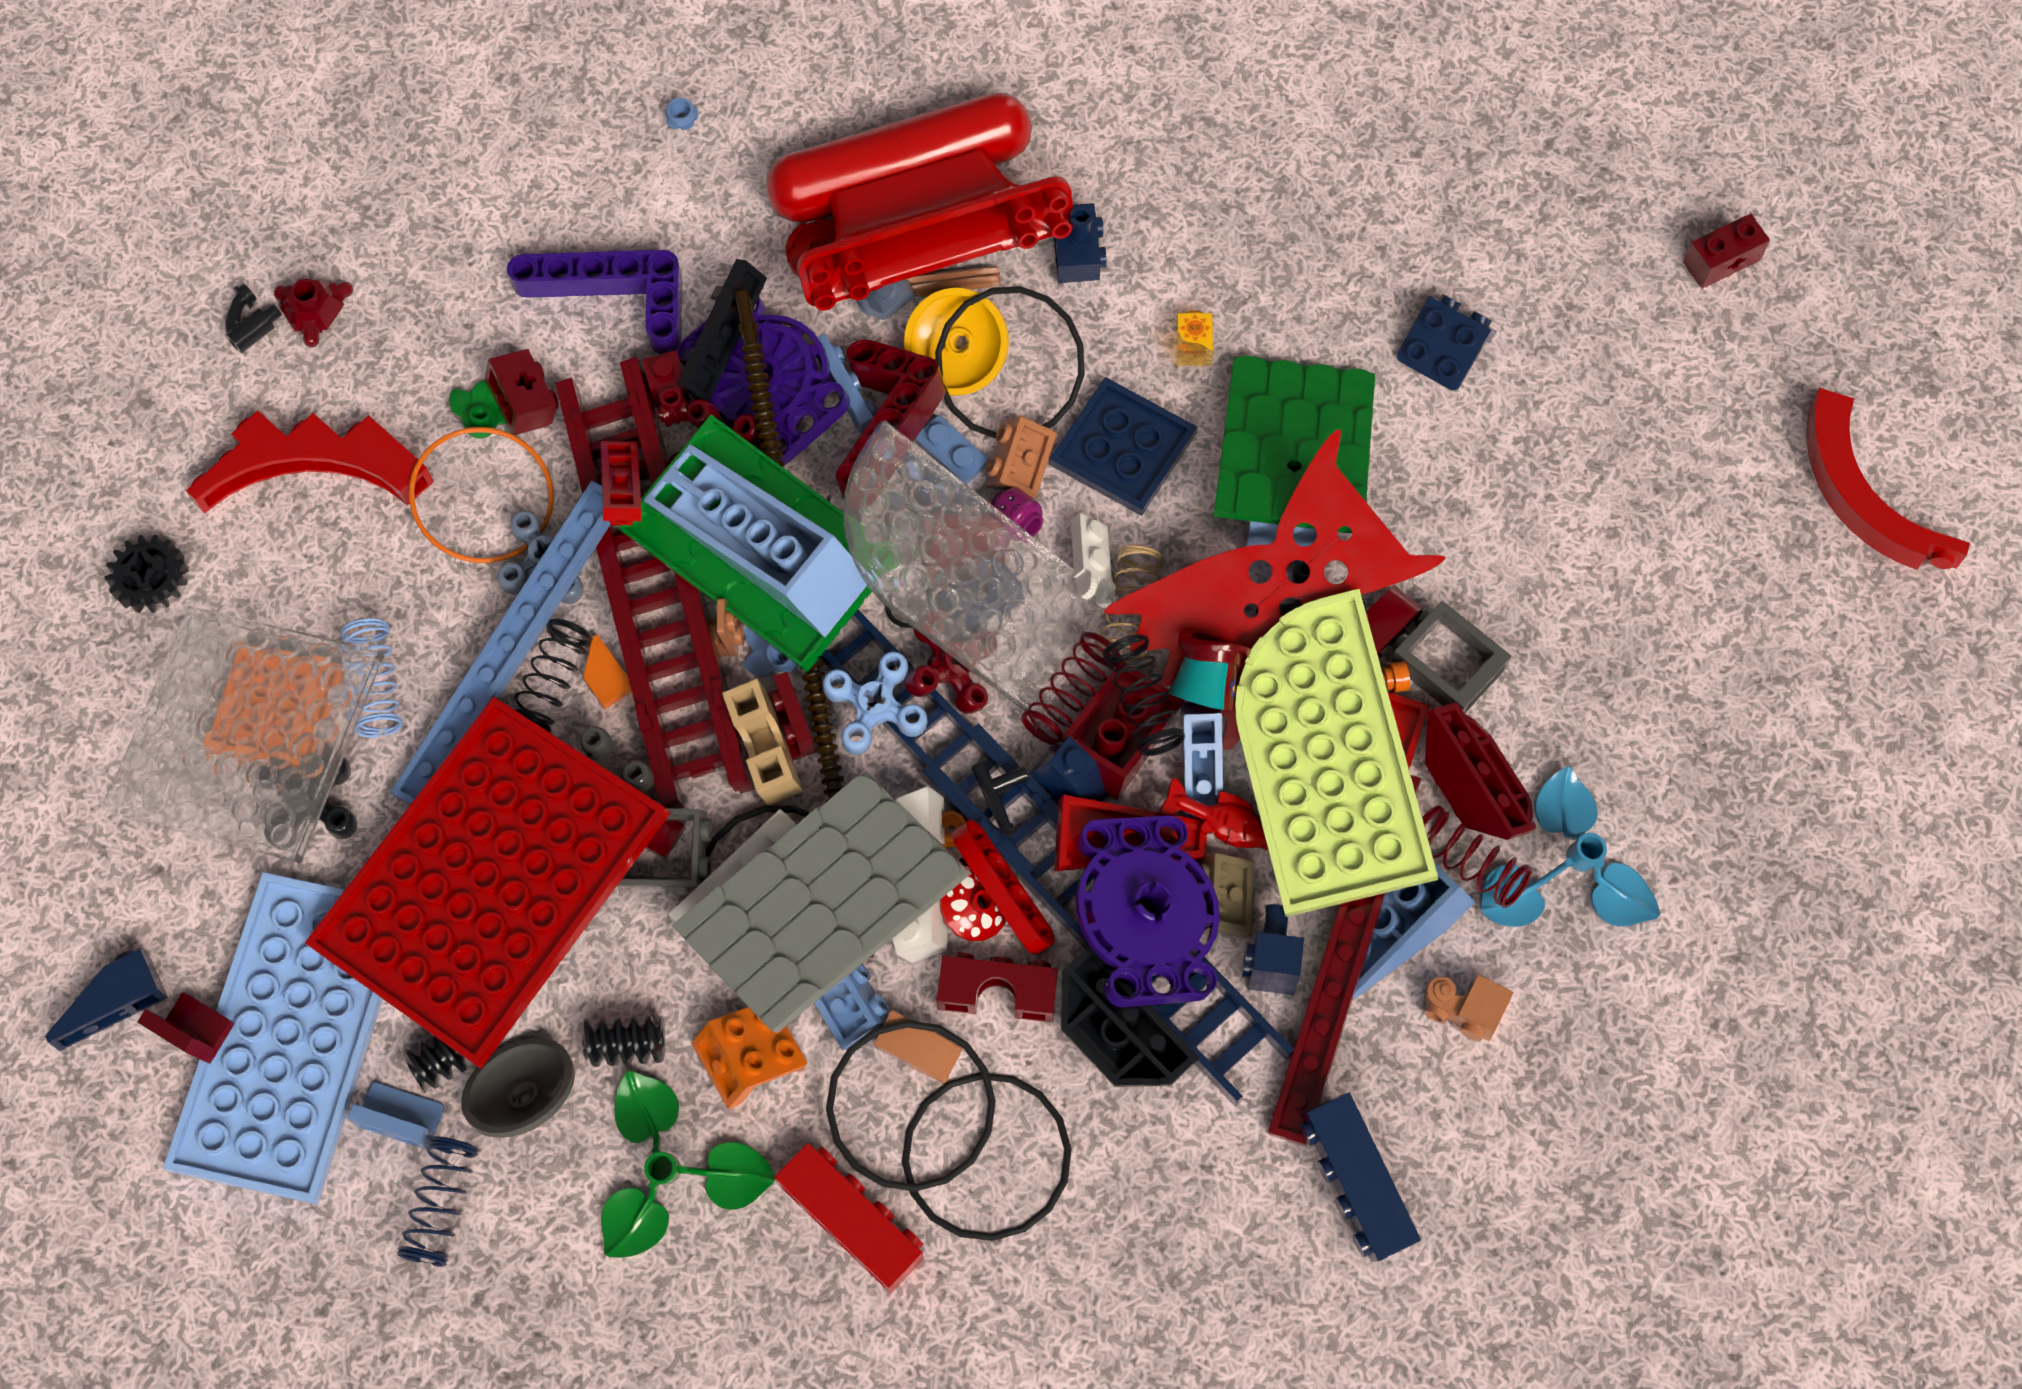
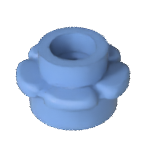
M686 98L673 99L669 102L665 111L666 123L675 130L678 128L688 130L694 126V121L698 119V110ZM680 114L685 115L683 118L678 117Z

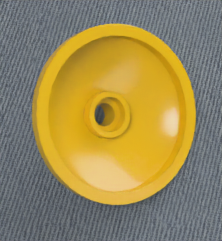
M948 288L926 297L914 309L907 322L904 333V350L935 359V351L945 323L964 301L980 293L964 288ZM988 298L969 306L949 330L942 351L943 382L949 395H968L983 389L998 376L1005 364L1009 351L1008 328L1000 310ZM961 336H964L968 343L966 348L961 350L957 345V341Z

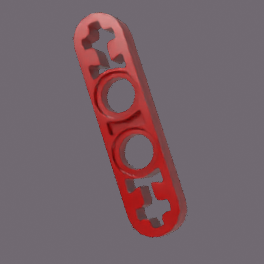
M968 820L952 832V839L956 848L1023 946L1035 955L1042 953L1052 946L1055 942V936L1050 925L984 829L973 820Z

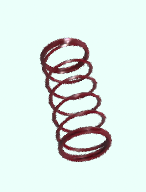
M1085 632L1080 636V642L1074 644L1072 648L1074 657H1067L1061 663L1063 672H1056L1051 675V687L1042 688L1039 692L1040 702L1029 704L1028 710L1024 711L1021 716L1026 729L1036 738L1047 744L1054 745L1060 742L1063 733L1050 718L1038 711L1031 710V708L1035 705H1042L1055 721L1065 727L1071 726L1073 723L1071 718L1060 709L1044 703L1042 694L1046 690H1053L1066 706L1076 712H1082L1084 709L1083 704L1070 693L1055 688L1053 679L1057 675H1065L1069 683L1083 695L1093 697L1096 694L1094 688L1076 675L1067 673L1064 665L1068 660H1076L1077 664L1088 676L1096 681L1105 682L1107 680L1105 673L1093 663L1078 658L1075 651L1077 646L1081 645L1083 650L1092 659L1107 666V661L1095 653L1089 646L1095 647L1102 652L1105 649L1085 641L1087 637L1100 642L1105 647L1111 644L1109 640L1097 633ZM1081 662L1097 670L1104 680L1091 674ZM1110 662L1111 667H1117L1119 664ZM1070 677L1087 686L1093 695L1079 688ZM1059 692L1074 700L1081 707V710L1068 703ZM1048 708L1065 717L1070 725L1058 719ZM1027 716H1029V718H1030L1031 722L1033 723V725H1032V724L1030 723V721L1027 719ZM1033 717L1051 728L1057 735L1058 740L1042 730Z
M1439 805L1431 808L1422 817L1425 827L1429 820L1438 812V816L1427 836L1430 834L1428 838L1429 845L1432 839L1444 827L1450 816V812H1445L1444 808ZM1462 823L1453 833L1447 847L1437 855H1432L1433 858L1444 854L1443 865L1447 870L1455 869L1461 865L1460 877L1463 881H1470L1478 877V891L1485 893L1495 888V903L1502 906V908H1508L1520 897L1527 887L1532 876V867H1529L1527 864L1520 866L1507 880L1497 899V892L1501 882L1507 877L1517 862V857H1513L1503 869L1498 881L1485 890L1481 889L1480 881L1482 874L1496 858L1500 851V846H1495L1491 850L1481 869L1476 874L1465 878L1463 876V869L1466 860L1471 857L1481 844L1483 834L1478 835L1473 840L1464 858L1459 863L1451 867L1447 866L1446 859L1449 850L1460 839L1466 829V823ZM1525 872L1516 890L1506 899L1515 882Z

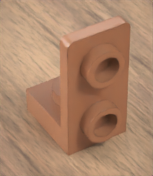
M720 598L717 599V620H711L715 643L717 644L720 657L738 656V645H744L745 643L744 627L742 623H738L734 615L726 610V599Z

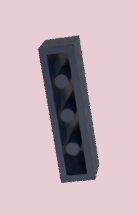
M1351 1093L1341 1094L1301 1113L1303 1123L1299 1126L1302 1135L1309 1146L1315 1145L1321 1157V1160L1317 1161L1319 1170L1327 1183L1333 1182L1339 1195L1335 1198L1337 1208L1345 1220H1351L1357 1232L1353 1235V1240L1363 1258L1369 1256L1371 1261L1379 1262L1422 1241Z

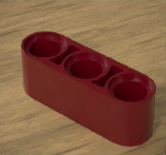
M1396 585L1387 590L1366 612L1378 659L1383 656L1381 652L1387 645L1392 647L1396 640L1407 631L1404 628L1412 620L1416 622L1423 612V608Z

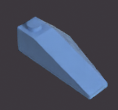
M1436 863L1438 880L1386 893L1353 1000L1446 932L1475 903Z

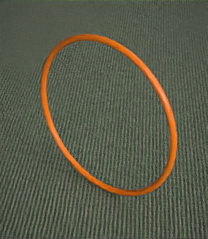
M470 427L453 431L436 440L423 452L411 474L409 503L417 526L435 547L463 561L494 563L519 555L528 549L527 544H524L515 551L497 557L478 558L465 556L440 544L422 524L414 497L416 477L422 463L441 443L455 436L475 432L492 433L509 438L524 447L535 458L544 473L549 496L547 512L541 524V534L550 520L554 504L552 479L545 463L531 446L511 433L494 428Z

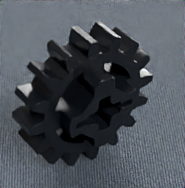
M139 535L138 544L133 545L130 541L126 540L124 542L126 547L124 552L119 550L113 551L117 561L107 562L106 566L112 574L105 576V580L111 587L109 592L115 599H118L124 608L131 606L136 613H140L143 607L147 606L151 613H155L156 604L162 603L167 608L170 606L168 601L170 596L180 598L181 594L178 592L177 587L187 585L188 581L182 574L189 572V568L183 561L185 559L179 548L176 549L169 539L162 542L158 535H154L151 541L147 542L143 535ZM130 587L132 590L139 589L140 593L132 592L127 588Z

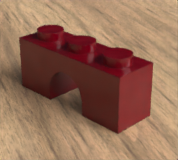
M963 952L952 953L951 957L942 956L936 999L938 1010L976 1014L980 995L990 987L999 986L1008 989L1015 997V1019L1053 1023L1058 986V968H1051L1052 965L1050 963L1030 961L1028 965L1014 964L1012 959L1000 956L991 957L990 961L974 959L975 957L972 954Z

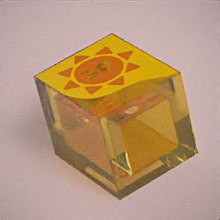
M1198 310L1177 313L1176 366H1212L1214 352L1213 313H1203Z

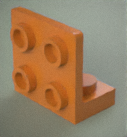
M749 1007L708 1021L691 1043L728 1109L743 1103L756 1086L801 1070L807 1064L804 1055L787 1026L778 1033L772 1032Z

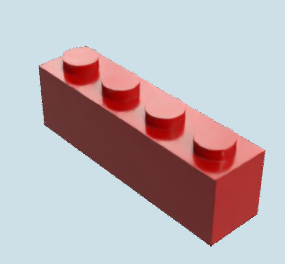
M807 1143L774 1177L777 1185L892 1294L924 1260L923 1252L920 1250L923 1243L908 1228L901 1232L890 1221L894 1218V1215L880 1201L877 1200L872 1204L862 1195L866 1190L865 1187L852 1174L848 1173L844 1178L834 1168L838 1162L825 1148L820 1146L815 1150Z

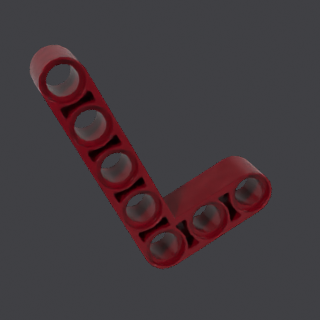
M866 339L852 343L846 351L851 371L855 373L862 387L889 395L835 474L845 505L854 510L864 509L874 502L946 392L940 368L935 359Z

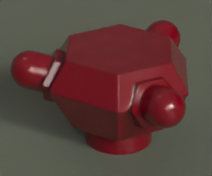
M310 279L299 280L293 286L279 285L274 289L275 298L282 304L280 309L294 331L303 334L304 344L310 348H314L319 344V333H323V330H328L345 305L343 303L344 298L351 296L353 293V286L349 282L331 284L330 281Z

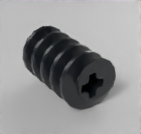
M647 1014L644 1025H639L636 1015H631L629 1024L625 1027L620 1016H615L613 1026L608 1028L605 1018L600 1017L596 1029L592 1028L589 1018H584L582 1046L585 1060L587 1061L589 1058L593 1067H599L603 1057H605L609 1066H615L620 1054L622 1062L625 1065H630L636 1054L639 1063L646 1064L651 1053L656 1063L663 1062L666 1052L663 1015L661 1016L660 1023L655 1024L652 1015Z
M432 1034L433 1046L429 1047L421 1040L417 1042L418 1055H415L407 1048L403 1050L406 1063L424 1092V1082L434 1089L440 1086L438 1074H441L447 1080L453 1079V1065L461 1072L467 1070L466 1058Z

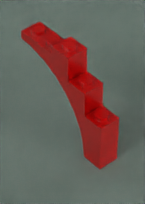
M257 410L251 417L243 419L238 424L236 430L231 433L237 446L232 450L226 451L220 457L219 462L206 473L196 477L191 486L185 490L194 504L203 513H206L226 497L263 480L280 475L303 472L338 473L363 479L385 489L408 506L410 504L409 483L418 459L369 415L363 421L355 423L343 438L337 435L314 413L307 419L299 421L293 427L291 433L286 436ZM423 463L416 477L415 499L434 482L428 468Z

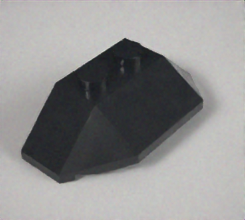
M1089 946L1062 971L1061 1031L1114 1087L1173 1085L1200 1057L1150 1005L1117 1007L1111 1004L1105 996L1104 984L1115 969L1106 964ZM1124 978L1115 979V990L1122 996H1131L1133 987Z

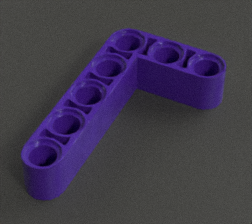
M669 250L516 255L508 262L507 274L515 293L521 297L646 294L645 327L651 348L658 354H664L677 350L681 344L683 279L678 258ZM663 271H671L667 274H660ZM628 272H635L632 275H625ZM594 273H600V274L597 275V276H593V277L590 276V275H592V274H594ZM559 274H565L562 277L556 278ZM524 275H530V276L527 277V278L520 279V278L523 277ZM663 301H671L666 305H658ZM662 332H670L666 336H658Z

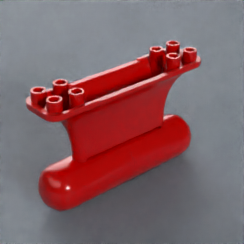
M990 93L792 152L777 160L767 173L766 194L771 206L780 217L791 222H809L833 214L834 238L832 243L806 251L797 262L802 291L807 303L816 306L818 310L827 311L833 308L836 302L849 298L857 301L863 300L870 292L892 283L1000 250L1006 251L1019 246L1023 249H1030L1039 240L1053 236L1057 239L1067 237L1072 231L1070 213L1073 209L1072 192L1067 180L1063 177L1053 176L1025 185H1018L1006 178L995 166L1013 160L1024 152L1031 139L1032 124L1027 108L1017 98L1008 93Z

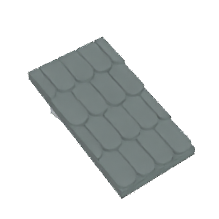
M864 772L861 776L851 780L819 809L815 808L769 849L754 857L722 886L718 885L671 926L710 965L772 1032L778 1033L972 873L870 774Z

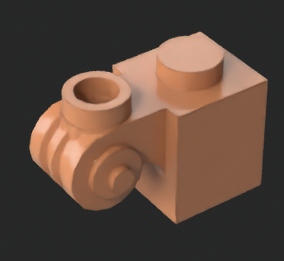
M1478 974L1469 993L1459 996L1456 995V985L1451 979L1437 977L1429 983L1425 991L1424 1001L1427 1007L1424 1014L1438 1023L1444 1024L1446 1020L1453 1022L1461 1027L1460 1033L1471 1040L1480 1042L1483 1038L1490 1041L1514 992Z

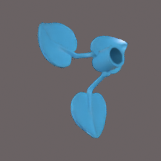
M1570 766L1559 770L1546 781L1537 795L1534 808L1535 816L1542 829L1549 833L1563 831L1566 839L1575 840L1567 849V860L1534 883L1530 879L1520 897L1508 908H1502V906L1495 903V888L1482 893L1480 903L1482 914L1490 921L1506 927L1525 926L1537 920L1545 909L1544 899L1536 889L1570 866L1578 871H1588L1593 867V879L1599 885L1592 891L1591 902L1596 914L1604 922L1617 927H1627L1655 920L1660 916L1655 896L1644 879L1634 869L1622 863H1612L1604 869L1601 876V868L1605 865L1602 859H1604L1607 853L1606 843L1599 835L1586 833L1597 820V805L1590 791L1577 778ZM1506 865L1497 867L1487 876L1483 884V890L1498 881ZM1514 866L1507 877L1501 882L1497 892V899L1503 886L1519 866ZM1525 872L1515 882L1506 899L1516 890Z

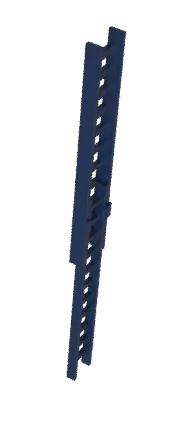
M857 610L851 619L864 633L835 657L826 649L819 658L831 671L836 669L844 670L850 675L853 682L863 686L878 678V666L861 681L857 682L842 665L871 641H874L885 654L899 651ZM907 660L909 672L915 667ZM890 666L888 669L892 670L896 666ZM905 689L894 699L899 704L905 705L915 696L909 694ZM936 689L926 696L937 708L927 716L926 729L919 736L909 737L904 735L898 726L891 721L882 723L925 768L922 770L923 780L934 791L943 796L944 802L954 812L961 814L965 821L973 820L984 829L1015 876L1086 950L1090 945L1082 934L1080 925L1063 908L1064 905L1076 896L1079 879L1054 899L1037 880L1054 866L1055 851L1034 867L1017 849L1047 822L1057 831L1058 805L1051 799L1047 791L1033 777L1028 775L1029 781L1011 787L1001 796L1005 810L1023 796L1039 812L1007 839L1004 835L1000 834L999 828L992 823L995 818L989 807L982 812L967 797L978 786L974 774L972 773L957 786L940 769L969 743H972L987 759L985 763L990 774L998 770L1003 775L1020 768V765L979 723L972 727ZM876 701L874 703H869V710L871 709V707L875 706V704L877 703ZM946 716L962 735L932 760L915 741ZM1092 873L1087 878L1086 886L1094 880ZM1139 899L1135 903L1136 905L1142 904L1148 912L1155 914V920H1157L1158 911L1152 902L1147 899ZM1204 957L1201 961L1210 965L1215 970L1217 975L1216 988L1226 998L1214 1010L1184 1035L1170 1018L1188 1002L1161 1004L1159 1007L1156 1005L1150 1006L1200 1057L1195 1065L1236 1107L1241 1103L1243 1096L1224 1075L1264 1038L1285 1060L1292 1056L1294 1048ZM1196 973L1188 980L1190 985L1196 990L1201 991L1207 986L1205 978L1199 973ZM1161 975L1152 976L1151 984ZM1238 1010L1253 1027L1218 1059L1211 1063L1197 1049V1046Z

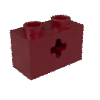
M1750 213L1692 241L1683 263L1701 289L1760 261L1770 239Z
M529 349L488 359L485 381L511 433L518 435L552 424L555 411L558 409V399L554 390L549 389L546 385L543 368L538 361H534Z

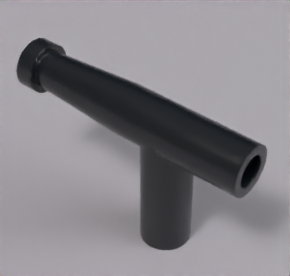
M985 762L973 765L971 769L985 801L999 826L1000 834L1007 835L1013 832L1015 828L1013 823L1009 821L999 792L1029 781L1025 768L1020 767L992 779Z

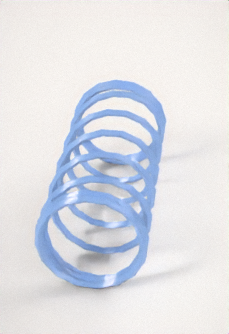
M376 618L354 620L341 629V637L345 640L343 642V649L350 654L345 661V666L349 671L353 672L348 678V685L351 689L355 690L350 697V703L358 709L353 715V722L355 723L354 732L359 736L369 738L393 734L403 726L402 718L392 713H375L356 720V716L361 711L370 713L378 711L389 712L400 706L398 701L391 699L374 701L362 707L354 703V697L357 693L369 695L375 693L386 694L397 688V684L391 681L374 682L359 689L352 685V678L356 674L361 676L386 675L395 670V666L390 663H375L359 668L356 671L349 666V660L353 656L359 658H381L392 652V648L388 645H371L356 650L353 653L347 649V642L364 644L369 641H379L389 635V624ZM362 625H379L378 627H368L352 633L351 635L345 634L348 630L354 627ZM370 630H384L371 637H353ZM373 648L389 649L386 653L374 656L358 654ZM378 666L391 667L390 670L382 673L371 674L361 672ZM394 685L393 688L384 691H364V689L372 686ZM381 703H396L394 707L383 710L366 709ZM375 720H394L398 722L397 725L386 728L363 726V724ZM390 731L384 734H378L380 732Z

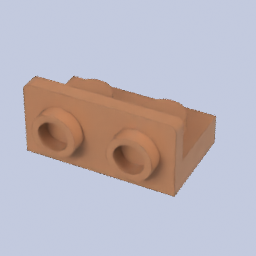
M1023 416L1003 422L996 433V441L998 443L994 455L988 460L985 468L987 477L984 486L990 489L1001 487L1006 490L1019 488L1033 499H1036L1057 432Z

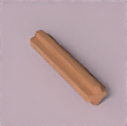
M997 266L922 274L909 278L908 281L916 296H922L948 288L972 290L997 287L1000 285L1001 279L999 268Z

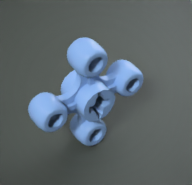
M894 651L884 654L879 661L878 678L863 686L853 682L850 675L840 669L832 670L824 677L823 692L829 700L833 702L847 701L852 703L857 709L858 714L855 721L848 724L843 729L841 735L842 746L850 754L861 755L865 753L871 745L872 728L886 721L895 723L900 731L909 737L919 736L926 729L927 714L922 707L916 704L901 705L893 697V688L896 684L904 681L908 673V662L899 652ZM897 666L899 669L892 671L888 667ZM837 683L843 685V687L838 689L833 688L832 686ZM881 696V704L876 703L869 711V703H874ZM916 718L918 721L916 723H909L906 720ZM853 736L862 737L860 741L855 742L851 740Z

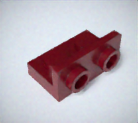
M788 672L773 676L776 689L770 691L769 696L792 760L814 754L815 749L812 736Z

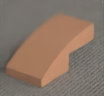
M891 1010L883 1026L905 1020H913ZM904 1028L879 1034L874 1043L876 1049L909 1064L910 1068L944 1084L947 1082L962 1052V1048L933 1031Z

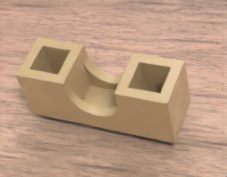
M755 679L722 693L733 725L741 735L748 751L749 759H746L758 795L768 805H773L804 792L769 693L759 680Z

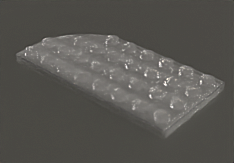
M884 420L877 425L852 467L845 490L843 507L844 527L849 551L855 566L870 590L891 611L1023 711L1028 710L1029 704L1040 702V690L1045 687H1051V675L1056 672H1063L1061 666L1063 659L1074 657L1072 650L1074 644L1080 642L1079 639L1083 633L1093 631L1105 607L1103 608L1096 604L1095 594L1089 600L1078 595L1077 580L1074 577V569L887 421ZM1081 645L1077 646L1075 650L1077 657L1082 650ZM1075 660L1066 661L1064 667L1067 673ZM1065 675L1054 677L1053 683L1055 688H1060ZM1046 690L1043 692L1042 699L1044 703L1050 705L1055 696L1054 691ZM1035 705L1031 708V710L1042 714L1046 712L1042 705Z

